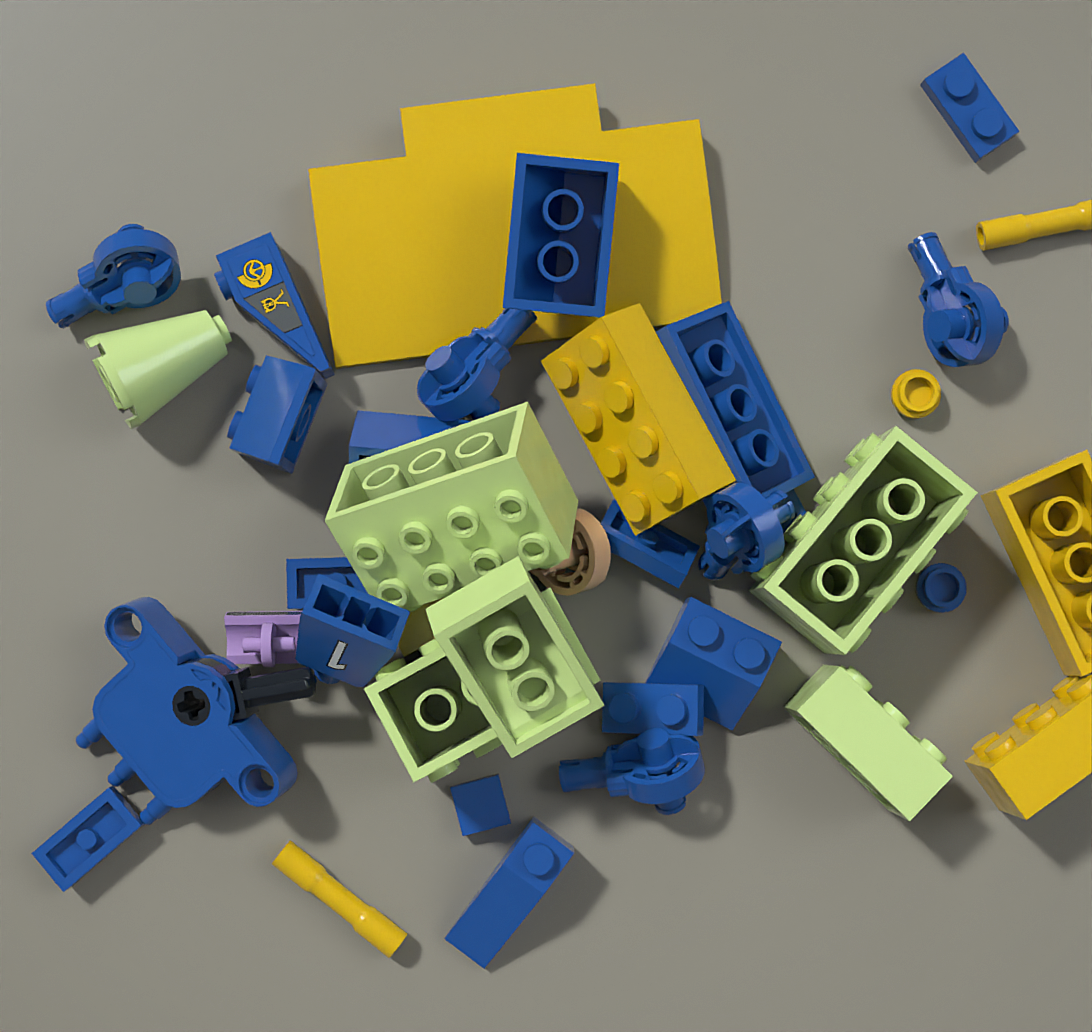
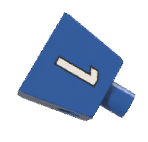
M318 573L300 616L295 659L299 664L314 669L316 677L323 683L336 684L341 680L355 687H364L393 657L410 611Z

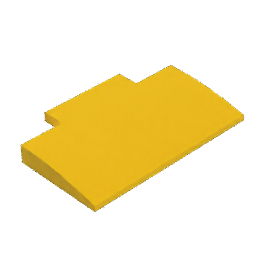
M595 83L400 108L406 156L308 169L336 369L429 357L436 349L448 346L459 337L468 336L474 327L486 329L505 309L503 308L517 153L619 163L605 315L640 303L653 328L665 327L722 304L700 120L694 119L602 131ZM533 311L537 316V320L524 331L512 346L571 339L599 318Z

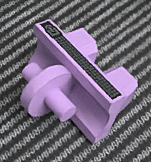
M302 611L226 612L224 622L227 636V659L234 664H262L263 667H274L275 664L298 663L295 656L299 620Z

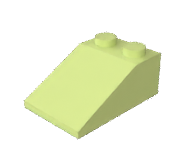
M519 556L426 608L435 639L511 758L605 706Z

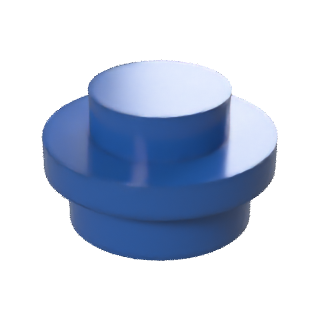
M937 563L926 567L916 581V594L919 601L924 607L933 612L943 613L956 609L963 602L967 591L963 574L956 567L946 563Z

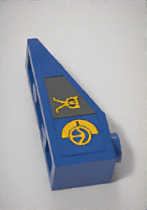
M269 232L216 255L222 270L214 273V276L225 300L234 298L243 311L309 366L316 369L324 378L327 379L334 376L335 374L272 233Z

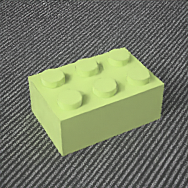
M823 664L789 699L783 708L888 811L911 821L953 777L942 766L947 758L926 738L920 740L915 735L911 736L905 730L910 722L889 702L883 704L879 700L875 701L868 694L873 686L854 667L849 666L846 668L843 665Z

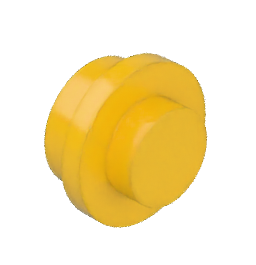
M912 369L902 373L894 381L891 388V400L895 409L900 414L908 418L919 419L928 416L938 407L941 400V388L936 378L929 372Z

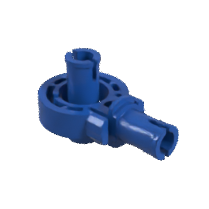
M138 224L124 225L117 233L110 235L98 245L93 255V262L78 270L80 283L70 290L49 299L46 302V309L55 324L58 323V326L64 329L79 318L95 310L106 314L110 312L113 315L125 307L146 308L157 305L172 296L180 284L181 271L177 250L169 239L157 232L145 230L143 226Z
M935 232L920 235L913 240L914 243H909L907 248L924 280L920 289L921 294L918 297L925 309L923 332L926 344L933 356L944 365L963 367L982 364L989 360L1000 346L1003 333L1007 331L1009 325L1007 312L1001 307L998 298L990 288L982 283L973 281L966 266L952 267Z
M505 308L486 329L474 327L468 336L459 337L448 346L436 349L428 357L425 363L426 370L418 381L417 395L420 402L435 418L446 422L458 420L468 414L472 416L473 420L499 412L500 402L491 393L499 381L500 371L511 360L508 349L537 320L534 312Z
M737 482L711 496L707 504L709 524L705 529L708 540L705 543L706 551L701 554L698 560L699 570L705 568L707 564L709 565L703 576L710 580H719L728 573L730 568L734 574H741L746 571L757 572L779 559L783 554L785 545L781 524L790 521L795 516V508L792 501L787 502L781 507L778 505V503L788 497L787 494L781 490H776L770 496L764 498L752 486Z
M661 728L648 729L632 740L608 746L606 752H603V755L600 757L561 760V766H559V779L564 793L581 789L607 787L611 797L629 796L634 801L640 803L655 804V809L663 815H672L680 812L686 806L685 796L701 783L705 774V765L700 745L694 736L669 735L666 730Z

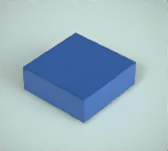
M499 773L450 787L462 836L511 824Z

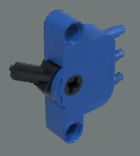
M151 597L135 599L119 605L109 612L104 624L105 634L110 643L128 664L101 688L96 695L92 708L94 718L76 737V744L82 749H87L91 744L98 742L105 736L123 758L108 775V782L114 787H119L124 781L130 780L135 774L143 781L155 797L140 813L142 823L151 825L157 819H161L173 807L181 808L193 804L217 788L225 780L245 802L256 807L267 806L292 788L298 775L297 765L291 755L255 713L259 711L258 706L303 699L315 695L317 680L310 668L302 667L251 676L249 667L239 668L227 658L215 654L205 655L165 606L157 599ZM133 614L141 622V633L135 629L132 623ZM261 769L271 774L274 787L264 782L261 777Z

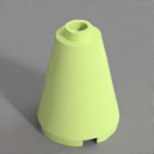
M203 310L92 335L84 339L87 349L97 345L101 356L92 361L117 409L123 408L126 410L129 408L133 416L125 420L132 430L144 423L228 355L226 344L232 342V338L219 315L211 318L209 313Z

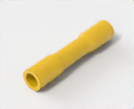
M1092 199L1081 201L1074 206L1028 215L1016 214L978 222L976 225V236L979 247L982 251L1024 243L1033 238L1073 230H1091Z
M291 840L272 862V865L304 891L315 895L351 924L355 932L388 958L392 956L407 936L405 931L375 907L364 903L329 875L324 866Z

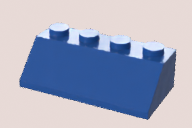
M729 301L666 325L656 331L737 480L730 485L737 482L748 484L766 498L776 490L787 493L815 478ZM712 494V495L708 496L707 498L703 499V502H704V505L706 506V508H707V504H708V501H709L710 497L713 496L714 494Z

